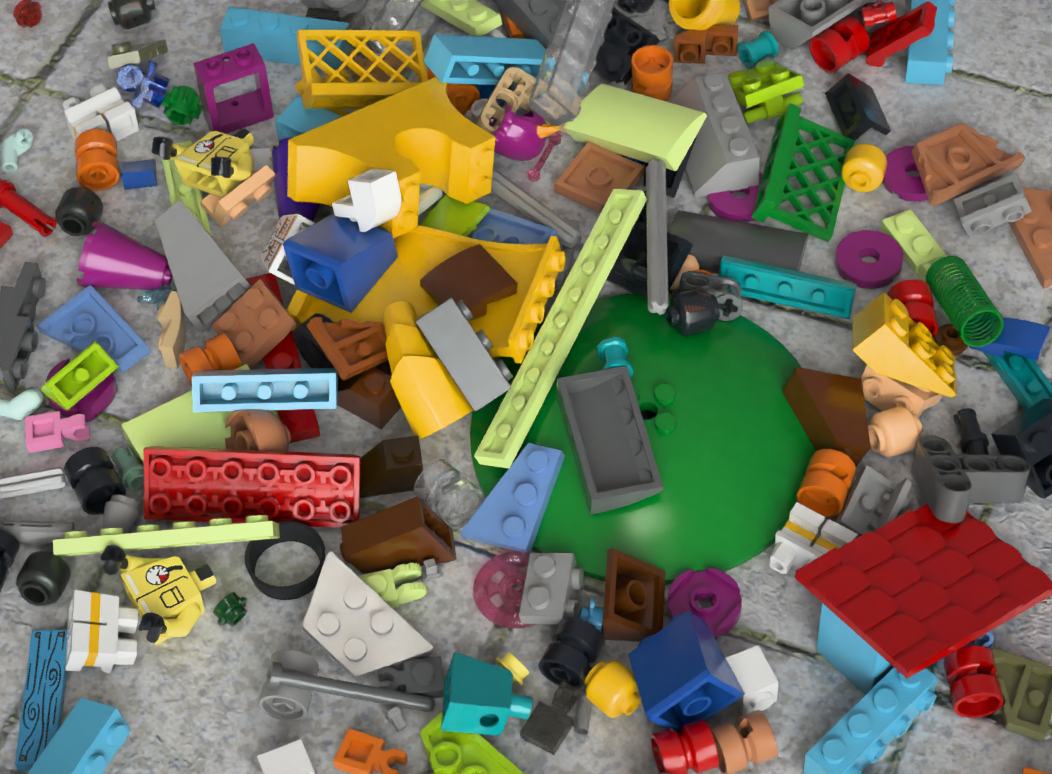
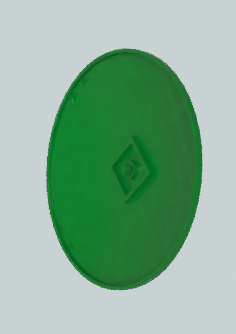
M621 294L596 299L514 459L515 461L528 443L561 450L565 455L532 551L535 553H573L578 567L584 570V576L605 581L607 550L614 548L666 571L665 585H671L680 574L688 570L694 569L695 573L699 571L706 572V568H715L725 572L762 553L775 543L777 531L782 530L789 520L790 512L798 502L797 492L806 474L809 461L816 452L782 391V387L796 367L802 368L801 365L782 343L766 330L741 315L731 321L720 319L715 321L714 327L708 332L682 336L674 326L670 327L668 325L665 313L659 315L648 310V299L636 294ZM668 294V306H670V301L673 296L670 294ZM545 319L542 321L541 324L537 325L536 330L534 332V340L540 328L542 327ZM619 337L624 339L628 346L626 356L627 361L633 367L631 381L640 411H652L656 414L654 418L643 419L662 480L663 491L624 507L590 515L556 395L557 378L602 370L603 362L599 359L596 349L598 344L602 340ZM499 357L496 362L501 359L504 361L513 375L508 380L512 384L522 364L515 363L513 357ZM508 391L476 412L474 410L472 412L470 428L471 457L475 475L485 499L509 468L480 465L474 455Z

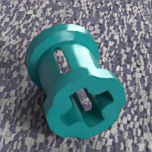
M765 30L760 32L759 37L749 42L743 41L738 43L737 52L742 64L746 68L752 69L756 67L757 62L767 57H776L779 54V47L775 37Z
M619 337L602 340L596 348L599 359L603 362L602 370L627 366L631 378L633 367L627 361L628 346L626 341Z

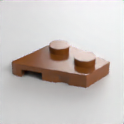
M314 317L306 325L343 381L389 361L385 346L387 340L386 332L382 322L366 321L365 323H359L355 320L341 319L339 323L322 322V317Z

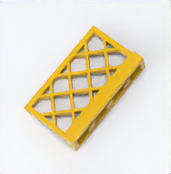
M298 30L296 33L305 90L302 96L304 109H361L428 80L426 66L423 62L424 54L420 31ZM306 40L318 41L325 47L324 51L319 56L315 55L307 48ZM338 40H347L356 48L349 57L335 46ZM369 40H377L386 50L380 56H377L365 44ZM398 41H412L413 53L410 57L395 46ZM329 51L343 62L336 71L321 60ZM359 51L373 62L367 71L352 60ZM389 51L403 62V65L397 71L382 60ZM317 66L330 78L327 82H313L311 70ZM348 66L361 78L357 82H348L339 73ZM378 66L391 78L388 82H379L370 73ZM408 66L417 73L419 82H409L400 73Z

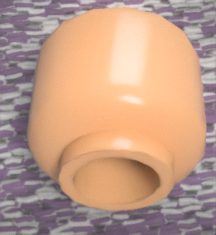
M894 407L874 414L868 425L871 449L888 458L914 450L917 447L919 435L922 433V425L919 418L915 414L912 415L905 407Z

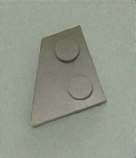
M166 40L131 46L130 41L111 45L112 50L107 51L109 69L142 63L157 57L158 54L167 53Z
M993 648L992 653L997 669L996 678L1000 682L1004 700L1003 706L1000 709L1005 730L1044 742L1052 716V666Z

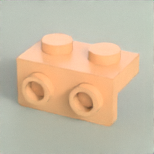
M265 165L257 172L253 170L250 178L242 182L225 197L210 193L202 199L201 206L220 227H223L230 220L240 218L255 201L260 202L273 190L271 185L275 173L268 165Z
M868 365L861 377L864 400L881 411L894 407H905L912 415L915 414L919 418L923 410L938 404L943 396L942 394L877 374Z

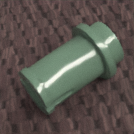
M127 445L126 448L124 446L116 448L111 455V459L122 474L121 481L123 485L131 490L143 488L144 465L139 463L132 447Z

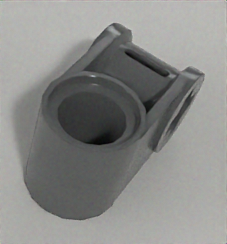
M688 271L682 274L678 291L701 287L707 290L709 294H714L719 305L720 320L731 321L741 315L743 311V302L740 298L741 286L735 279L706 275L696 271ZM723 306H726V312L723 311Z

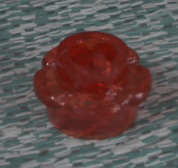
M31 0L19 2L13 11V17L16 19L17 24L22 28L36 26L42 18L41 5Z

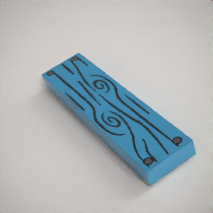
M67 630L32 631L15 760L18 771L30 770L61 727L68 672L65 671Z

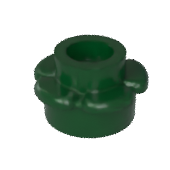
M235 592L224 597L213 610V614L219 619L218 624L226 625L228 623L230 626H234L240 622L247 613V610L244 608L247 601L246 598H240Z

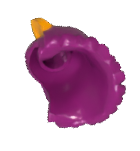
M506 106L503 121L496 132L492 134L495 136L494 152L517 161H529L537 157L544 148L546 137L559 131V126L547 125L538 110H530L525 115H518L511 111L512 108L510 106ZM492 116L489 125L493 127L498 119Z

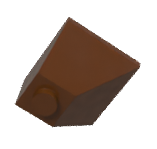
M389 361L344 381L341 378L338 380V406L381 430L401 408L390 383L392 373Z

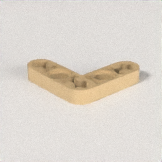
M511 67L504 72L475 124L490 134L495 133L503 121L505 111L504 108L497 104L496 99H502L512 108L511 111L513 113H516L519 106L528 112L530 110H538L547 124L559 126L560 132L568 134L563 128L568 120L566 117H570L578 105L524 70ZM512 81L517 84L514 91L508 89ZM535 96L543 97L547 101L548 106L539 104ZM492 116L498 119L493 127L489 125Z

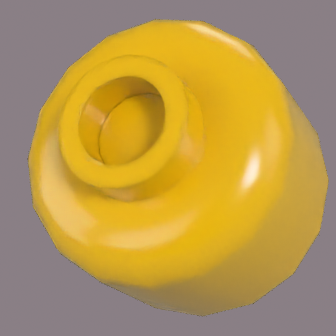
M871 144L853 146L845 157L841 170L842 180L849 188L858 192L876 190L881 185L887 168L885 154L881 149Z
M614 660L607 663L601 661L586 676V697L606 716L610 718H615L622 714L628 716L639 707L641 698L634 674L619 661Z

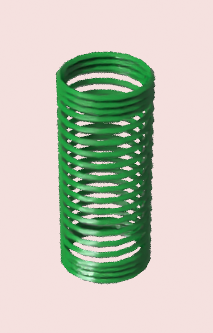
M946 256L935 261L927 271L926 283L930 286L933 295L963 342L970 347H983L995 341L1003 330V318L965 261L958 256ZM982 313H984L979 319H977V320H975V321H973V322L967 323V322H969V321H972V320L978 318ZM989 318V320H988L983 326H981V327H979V328H977V329H973V328H976V327L982 325V324ZM983 319L982 322H980V323H978V324H976V325H974V326H969V325H973V324H975V323H977V322H979L980 320ZM991 322V324H990L986 329H984V330H982V331H980V332H977V331L983 329L984 327H986V326ZM987 330H989L987 333H985V334H983V335H981V336L972 337V336L980 335V334L986 332ZM989 335V336L986 337L985 339L976 340V339H980V338H983V337Z

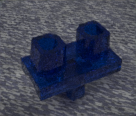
M148 60L144 72L135 64H125L118 70V85L125 91L134 92L131 105L139 109L143 101L159 108L167 93L170 79L155 72L156 63Z

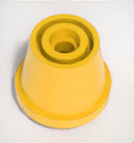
M669 0V10L673 20L680 27L687 30H705L715 25H733L740 13V1Z

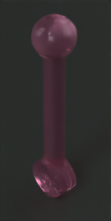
M556 132L548 136L549 143L535 168L528 172L527 176L530 181L536 182L540 179L539 172L555 145L561 143L560 133Z

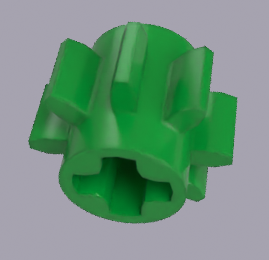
M173 86L171 93L166 92L161 104L165 106L163 113L174 124H191L193 118L199 119L202 111V106L199 104L200 96L191 87Z

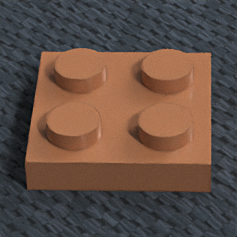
M588 141L554 183V191L601 213V208L606 204L613 189L633 190L644 176V166Z
M259 279L211 327L218 335L224 333L229 338L240 358L242 366L247 364L251 370L298 323L268 285Z

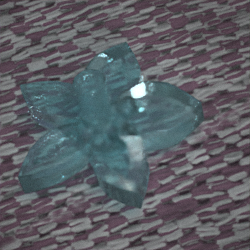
M162 288L152 290V292L146 291V295L138 296L137 300L138 303L152 301L153 304L156 303L157 310H159L163 301H167L170 292L176 290Z

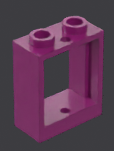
M254 43L193 63L204 118L211 131L228 134L274 118L266 66ZM254 74L257 90L219 103L215 102L213 87Z

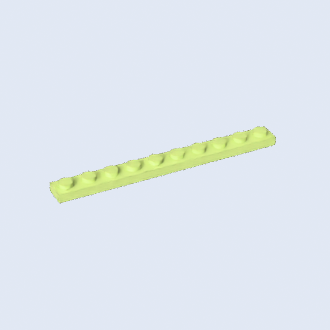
M613 189L540 328L532 348L528 351L511 384V389L505 395L474 455L480 465L510 469L647 201L643 190Z

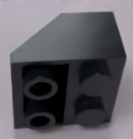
M1042 399L991 433V436L1000 455L1022 457L1030 463L1031 469L1027 486L1040 498L1045 499L1052 494V399Z

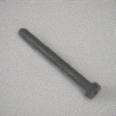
M273 661L270 663L266 678V688L277 690L279 685L423 712L433 711L435 704L432 698L284 670L282 669V663Z

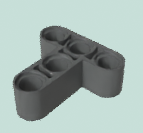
M925 435L918 439L911 472L933 515L944 522L959 523L966 516L968 503H1018L1022 501L1031 465L1022 457L1014 455L955 454L947 440L938 436Z

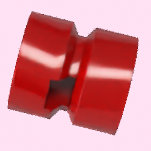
M846 16L834 23L829 29H825L810 40L809 48L816 64L825 72L834 73L847 65L850 60H854L869 49L870 41L863 25L854 17Z
M916 279L898 282L892 286L887 295L892 300L898 299L908 310V316L915 323H923L930 331L932 338H934L938 332V323L930 286L924 281Z
M976 645L965 646L944 658V669L947 682L951 686L949 692L953 711L956 715L966 718L983 717L998 711L1003 706V695L1000 682L996 678L997 669L993 653L990 649Z
M705 719L682 725L680 733L670 728L650 734L652 752L659 774H688L689 769L697 774L718 768L719 766L715 741Z

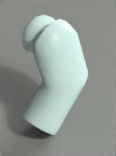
M24 128L19 129L3 142L1 147V168L3 171L12 173L18 169V157L29 150L32 145L33 134L31 131Z
M27 389L12 400L0 398V416L16 420L25 419L43 403L42 393L37 389Z

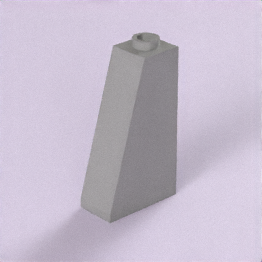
M180 199L155 219V224L184 314L203 333L252 286Z

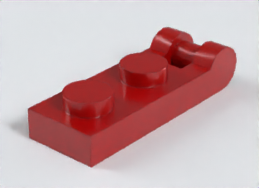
M881 0L864 4V8H861V11H858L859 21L864 27L897 20L893 1L885 3Z
M927 1L900 16L896 21H892L871 34L870 46L872 48L867 52L866 63L870 66L881 67L884 65L885 58L906 49L921 38L929 36L935 27L934 21L937 7Z

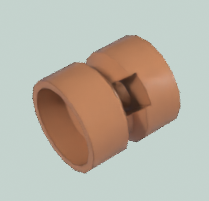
M760 710L738 717L735 725L730 721H726L710 727L718 753V769L722 774H733L747 768L749 761L758 765L774 759L778 755L773 731L766 716Z

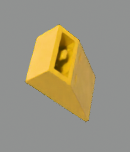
M883 292L853 316L852 350L877 374L952 398L957 395L956 359L953 353L946 346H939L932 339L930 331L923 323H915L908 316V310L898 299L892 300Z

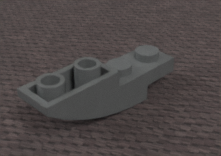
M25 262L15 287L1 286L0 369L8 390L16 392L20 379L25 378L28 370V359L31 352H35L38 345V333L34 331L32 323L36 315L37 302L39 298L44 296L46 290V280L42 278L38 263Z

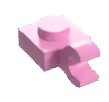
M60 411L25 417L26 446L29 453L64 447V438L73 441L90 439V427L85 423L84 414L63 418Z

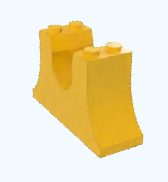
M434 77L289 139L287 196L295 202H312L332 206L333 202L351 194L348 184L349 179L373 168L396 171L401 193L400 211L395 218L376 227L387 230L393 235L394 239L417 228L420 184L437 187L444 191L447 196L465 204L491 193L495 136L464 117L452 105L447 96L448 83H441L437 77Z

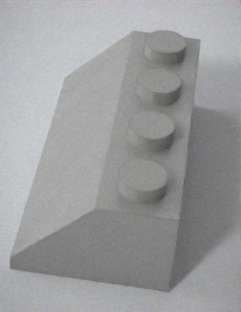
M779 0L768 7L770 33L777 42L793 50L869 0Z
M726 72L694 77L669 101V103L705 112L707 115L696 135V141L685 168L694 197L707 196L711 193L746 189L759 185L760 157Z

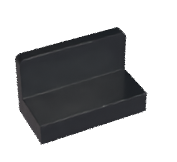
M848 73L825 93L842 135L857 140L871 127L884 135L891 132L876 95L868 84Z

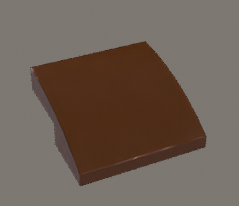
M480 244L448 258L420 280V286L438 305L450 297H453L456 303L462 299L474 316L469 321L486 315L487 304L516 294L518 285Z

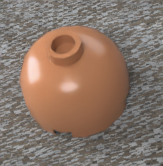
M244 409L233 411L228 415L225 421V428L231 427V437L225 438L226 449L288 452L291 441L289 429L286 425H283L282 421L272 411Z

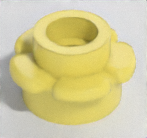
M509 651L501 659L499 657L496 658V662L499 664L498 667L510 670L513 674L512 685L517 682L518 685L522 686V680L530 674L525 666Z

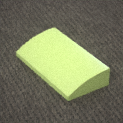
M601 84L581 101L563 128L575 141L584 144L589 141L611 152L647 163L651 159L656 161L662 160L667 169L677 171L707 115L705 112Z
M245 364L234 370H250V368ZM191 390L121 424L128 446L132 447L139 463L144 465L145 447L166 446L226 449L225 438L231 437V427L225 428V421L233 411L193 412ZM269 410V411H272V412L277 416L275 410Z

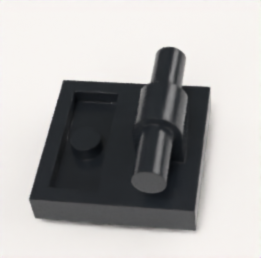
M611 7L573 57L609 83L624 81L626 85L632 77L633 54L644 46H657L660 40L655 34Z
M636 220L606 280L617 287L648 299L647 224ZM667 232L669 291L693 245L688 240Z

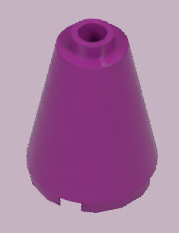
M93 222L92 226L98 229L95 235L88 233L78 266V271L84 272L83 279L77 278L79 286L87 287L91 285L94 288L161 291L164 285L170 286L173 276L166 256L103 222Z

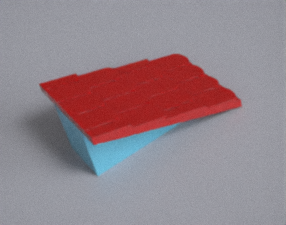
M928 504L915 511L910 510L879 529L867 532L839 549L834 548L795 571V579L822 602L816 651L864 695L893 667L905 678H909L1052 596V582L1042 570L1024 560L1016 548L999 539L987 524L974 518L968 511H966L964 520L959 523L941 521L933 515Z

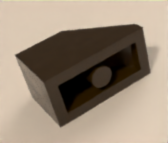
M418 435L382 440L360 458V498L426 489Z

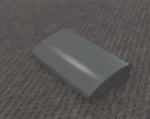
M678 210L668 233L688 240L693 245L689 255L696 257L700 266L699 269L719 274L721 259L724 255L800 271L809 236L806 233Z
M627 366L557 378L556 395L590 515L624 507L663 491L662 480Z

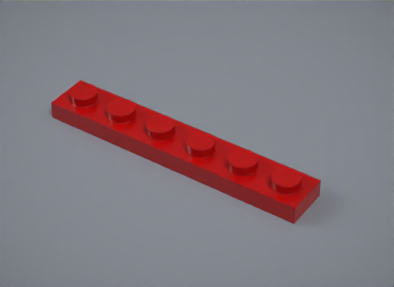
M267 273L246 278L251 286L261 279L284 305L276 275ZM292 331L263 357L266 369L302 368ZM314 409L277 410L279 419L289 429L290 443L321 436Z

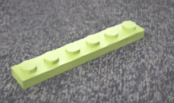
M256 515L246 517V523L232 524V519L230 518L209 520L210 526L195 527V522L173 523V530L159 531V525L137 526V533L123 534V528H107L100 530L101 536L87 537V531H72L64 533L65 539L53 540L54 555L67 557L102 554L109 545H116L125 552L280 538L279 523L268 521V515Z

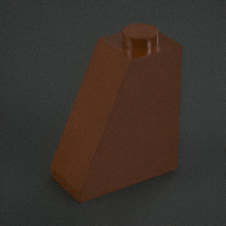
M796 367L783 385L782 391L815 450L833 449L849 456L857 467L871 448L862 380L860 378Z
M419 496L341 527V555L347 563H351L362 574L386 569L393 570L398 565L412 562L423 566V561L434 558L436 564L451 562L457 559L452 528Z

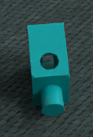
M454 652L445 678L441 730L498 736L503 733L508 716L528 720L533 698L512 693L513 674L510 670Z

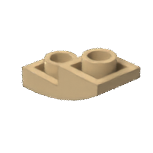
M171 291L166 303H162L158 310V322L161 323L163 330L159 338L158 349L162 352L165 366L178 369L180 365L179 354L184 352L186 326L178 292Z

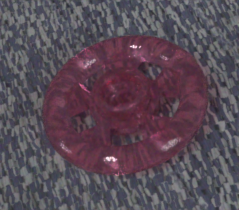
M512 551L499 554L487 561L478 571L473 584V597L477 608L489 621L506 628H526L536 625L522 624L515 606H521L526 573L516 571L518 566L528 567L530 553ZM498 571H501L506 575L497 584L491 578ZM515 584H520L523 586L521 589L518 590L511 588V586ZM496 594H499L500 598L505 602L498 608L489 599Z

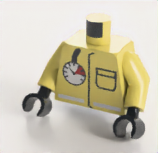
M241 128L233 136L218 131H211L196 143L187 147L173 144V140L167 137L157 136L153 138L152 153L159 155L164 160H174L184 185L220 197H225L242 182L250 178L255 164L249 149L254 143V138L246 129Z
M109 545L100 557L101 560L107 561L104 570L108 575H115L119 569L121 570L122 574L120 576L125 592L133 607L138 609V615L141 619L138 630H147L146 639L151 643H155V645L162 643L169 637L187 636L205 611L200 591L217 583L208 564L188 573L181 559L177 556L170 558H142L125 555V552L120 547Z

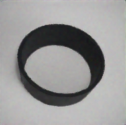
M293 521L277 522L279 523L280 538L249 541L244 556L245 566L255 586L264 595L278 600L297 599L310 593L316 587L325 561V546L320 535L311 527ZM294 541L303 543L312 548L319 557L320 563L315 572L306 580L295 585L273 586L264 583L255 576V566L261 554L269 547L281 542Z

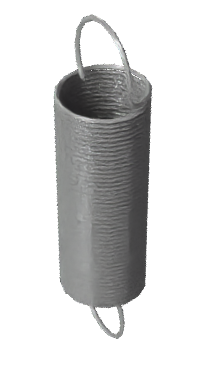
M582 692L577 696L574 721L576 738L577 734L587 735L589 732L592 702L587 699L586 692Z

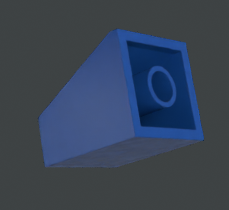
M334 214L286 239L283 243L296 289L352 313L398 257L393 235L387 230L375 227L366 232H360L357 221L353 222L349 218L335 216Z
M690 611L673 617L665 628L655 635L644 638L638 647L628 654L644 712L648 720L666 729L671 728L677 733H680L681 727L684 724L705 719L707 722L745 695L706 621Z

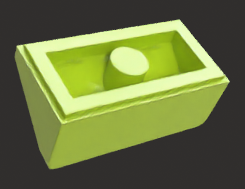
M95 341L50 378L40 390L68 411L119 366Z

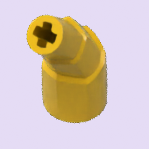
M397 301L388 305L383 312L387 338L385 346L392 373L390 383L413 435H418L419 439H422L457 421L474 409L417 325L416 320L418 317L413 305L407 301Z

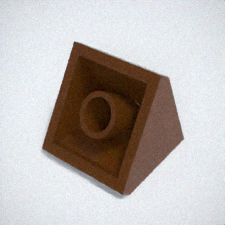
M614 548L607 550L603 611L605 640L641 642L644 638L655 635L663 629L666 571Z

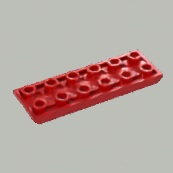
M166 446L145 447L144 519L209 522L212 519L230 518L232 523L242 524L246 523V517L268 515V521L276 523L293 521L309 527L341 528L360 520L361 456L335 453Z

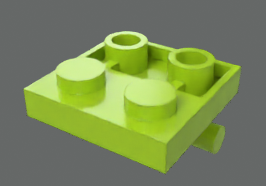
M773 60L761 61L756 64V68L748 71L739 70L728 75V80L739 104L747 108L759 105V107L742 113L746 125L761 119L767 121L781 116L789 103L795 106L803 104V97L800 92L786 97L782 96L804 87L802 74Z

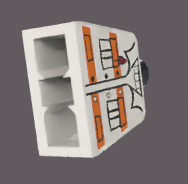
M299 214L283 215L280 218L260 257L268 272L295 285L283 243L286 239L314 225V222Z

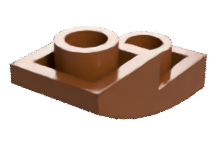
M715 25L705 30H689L675 35L673 63L705 64V55L737 56L738 25Z

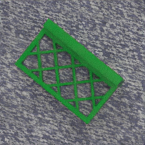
M789 103L776 122L751 218L764 222L767 217H771L829 242L833 236L845 186L841 170L846 154L854 146L855 140L800 117L801 108ZM799 130L810 133L814 141L806 143ZM833 143L844 148L843 154L835 156L828 144ZM819 147L826 159L817 161L810 149ZM801 152L808 164L800 167L793 154ZM831 165L837 174V178L829 180L822 167ZM813 171L820 183L811 185L804 173ZM795 176L802 188L793 191L787 178ZM825 189L832 201L823 204L816 191ZM807 195L814 207L805 209L798 197ZM789 200L797 213L791 214L779 209L780 203ZM819 213L826 224L825 228L814 224L810 216Z

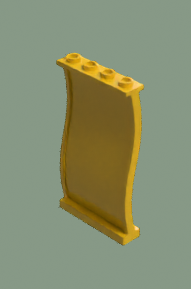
M417 225V228L394 238L398 255L397 259L352 313L300 290H296L287 308L298 323L292 330V333L315 313L323 314L334 323H339L341 319L355 320L359 323H365L366 321L382 322L384 325L383 312L385 308L397 301L411 303L419 318L438 306L420 286V280L448 258L480 244L518 283L517 293L487 304L486 315L469 322L476 332L482 329L492 343L493 348L488 350L492 357H513L515 363L522 364L527 350H530L533 346L534 332L537 325L543 321L544 307L548 298H551L554 294L555 280L558 273L563 271L566 258L564 251H561L557 236H551L548 243L508 244L473 239Z

